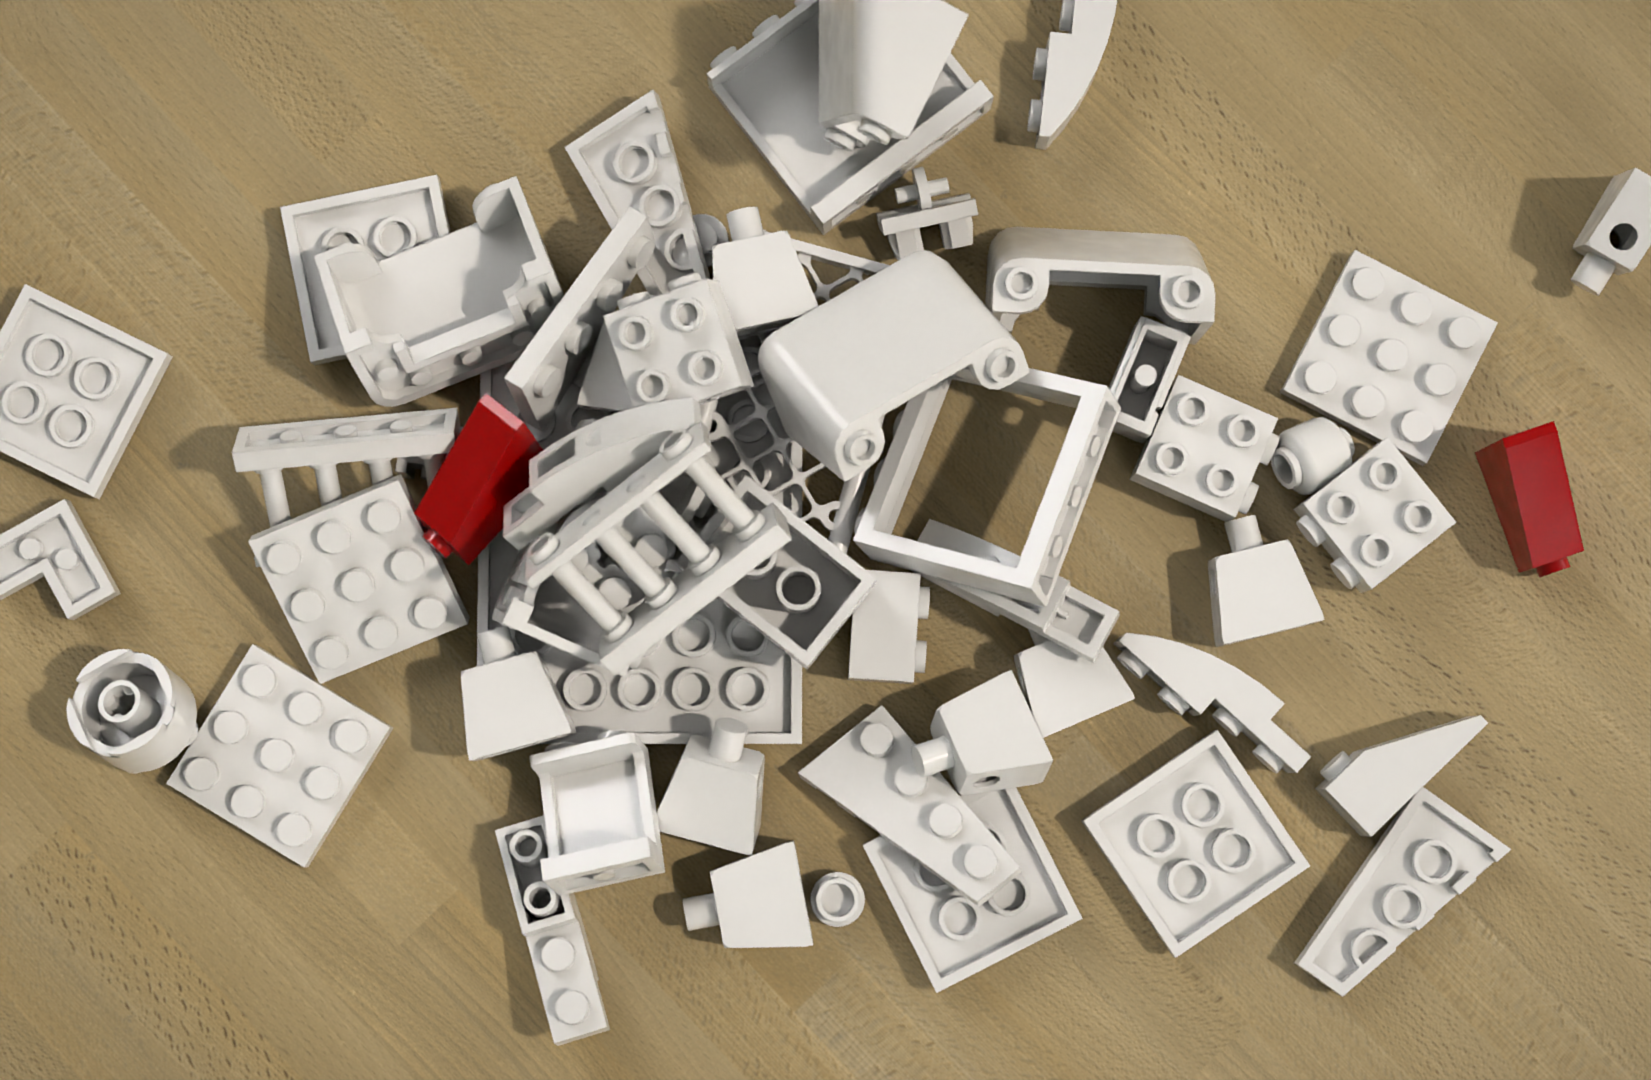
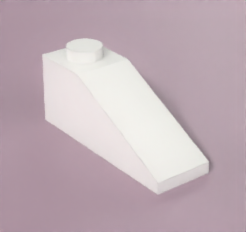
M1481 715L1469 716L1352 752L1349 756L1342 751L1320 771V774L1325 779L1315 789L1360 836L1372 837L1471 741L1488 722Z

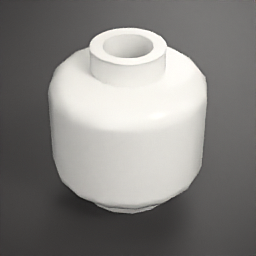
M1319 417L1284 430L1279 435L1278 445L1271 458L1273 472L1284 487L1302 495L1315 494L1352 465L1355 447L1350 434L1344 428L1338 427L1327 418Z

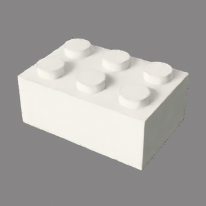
M745 475L733 491L751 511L758 510L760 512L773 502L786 516L792 540L716 598L808 670L876 584L877 578ZM718 509L699 532L698 536L706 545L714 544L716 546L732 533L734 526ZM682 554L676 561L679 569L684 571L688 567L690 560Z

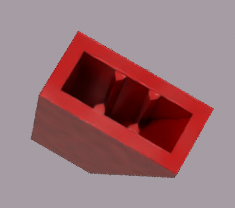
M487 393L478 401L414 512L415 516L427 529L422 538L445 559L453 552L467 565H470L503 529V506L529 486V460L543 451L526 424Z
M1554 421L1502 438L1475 452L1518 572L1536 568L1538 576L1543 577L1571 567L1567 557L1583 552L1584 548L1559 435Z

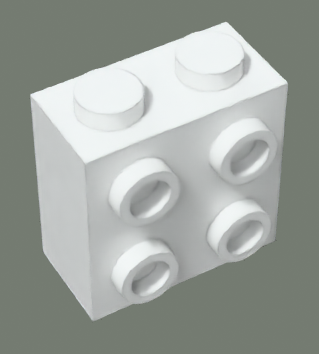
M700 273L689 274L668 283L670 292L650 298L648 291L627 296L617 301L619 310L603 316L633 408L660 401L694 398L702 405L754 386L720 282L707 278L702 280Z
M1178 375L1171 384L1164 404L1158 412L1159 416L1152 433L1144 444L1129 480L1225 522L1234 519L1238 512L1246 515L1259 488L1258 484L1251 482L1259 463L1268 465L1280 439L1279 435L1272 433L1278 418Z
M1388 437L1369 449L1341 474L1294 508V511L1300 517L1296 524L1304 537L1315 547L1322 544L1334 559L1330 566L1337 578L1348 589L1351 590L1356 587L1360 593L1376 587L1456 523L1454 518Z

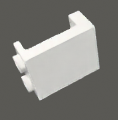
M610 730L599 734L597 740L577 745L572 742L554 743L547 746L545 752L529 756L530 767L537 773L540 780L549 858L540 860L542 879L553 891L562 896L665 873L648 748L635 733L625 730Z

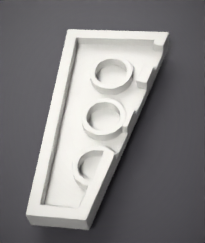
M651 90L565 146V149L612 230L629 206L648 217L655 239L654 250L649 261L643 268L638 270L637 274L649 295L659 296L670 292L668 283L677 278L693 273H700L702 280L711 278L660 97L654 90Z
M630 206L504 377L524 421L541 432L544 431L596 343L604 323L603 316L615 311L617 301L622 299L638 270L646 265L653 253L655 239L648 217Z
M883 705L878 707L798 772L802 780L833 799L838 806L852 816L858 817L876 830L881 837L912 856L924 868L978 907L1021 873V868L940 772L926 777H921L918 774L911 755V747L916 744Z
M1422 787L1399 810L1294 963L1343 997L1395 952L1399 944L1414 931H1419L1435 917L1434 914L1454 896L1460 895L1476 881L1478 875L1493 862H1498L1511 849Z

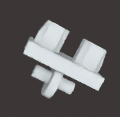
M919 167L912 169L913 185L895 188L898 204L917 200L918 204L876 213L880 231L884 236L887 235L896 259L900 260L911 253L924 250L920 228L939 224L942 243L945 249L972 245L973 222L971 216L978 215L975 198L971 199L969 193L931 201L933 196L950 193L947 177L927 181L924 168Z

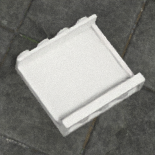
M795 0L794 4L796 7L782 18H779L777 15L767 18L753 31L752 36L754 39L739 50L732 46L720 53L711 62L710 67L712 70L707 73L710 90L817 228L825 235L990 111L994 96L981 80L974 83L950 53L908 139L901 140L891 137L887 145L869 139L866 147L859 148L855 146L852 152L844 150L823 138L827 130L819 124V0Z

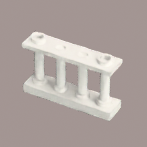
M458 408L239 427L232 451L236 472L254 471L260 475L270 528L291 519L281 471L283 468L308 466L314 469L321 507L342 498L336 469L338 463L363 461L369 464L373 486L393 477L391 459L418 456L424 461L429 488L445 460V455L449 453L460 434L461 426ZM254 557L256 567H260L256 557Z
M702 421L688 431L686 428H681L672 433L660 446V453L556 535L549 532L541 536L531 545L526 553L525 582L531 589H534L550 575H553L601 626V635L598 636L600 661L614 676L792 540L787 518L773 502L760 512L758 510L751 511L704 459L703 456L712 449L708 428ZM684 471L734 526L732 533L716 546L714 544L706 545L658 492ZM639 506L690 560L688 567L672 580L670 578L662 579L614 527V525ZM595 540L646 594L644 601L628 614L625 611L619 613L570 561Z

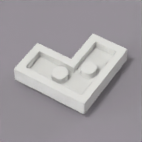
M63 499L0 534V600L45 576L67 619L75 620L121 593L71 501Z

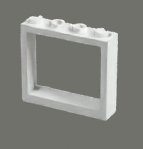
M969 366L910 399L905 410H902L897 415L893 426L894 438L886 458L882 459L876 467L874 488L867 506L862 508L856 518L853 541L871 560L1047 607L1121 410L1120 405L1108 386L1029 368V374L1004 388L998 389L1077 408L1017 567L892 535L952 379L983 386L974 379Z

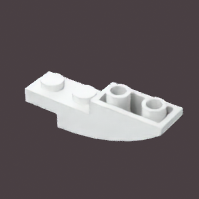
M1063 0L1059 31H1068V33L1050 31L1046 48H1036L1033 80L1042 81L1040 100L1031 99L1027 131L1037 132L1035 149L1046 150L1066 127L1084 99L1106 48L1115 17L1117 0Z
M683 398L634 407L579 428L551 444L529 460V486L503 506V537L517 550H520L533 539H539L544 534L551 532L559 519L576 506L578 507L592 501L602 486L608 492L612 491L660 453V446L672 433L681 428H686L688 431L702 421L700 404L694 398Z
M929 519L917 540L918 542L1012 567H1017L1021 557L988 541ZM921 573V577L997 617L1001 614L1092 663L1095 662L1120 616L1118 610L1070 586V581L1059 575L1047 607Z
M1125 633L1113 643L1122 651L1117 657L1120 663L1139 679H1142L1146 674L1162 688L1157 694L1158 697L1175 713L1182 716L1188 711L1192 716L1201 715L1212 704L1217 709L1212 714V717L1235 737L1240 732H1243L1257 745L1252 751L1255 757L1277 774L1281 769L1286 773H1297L1311 758L1304 749L1271 720L1285 703L1261 683L1238 668L1204 651L1183 643L1155 636Z
M544 815L495 830L521 932L526 937L554 1044L560 1046L610 1030L597 982L599 977L575 895L571 893L559 896L542 879L540 860L549 858Z

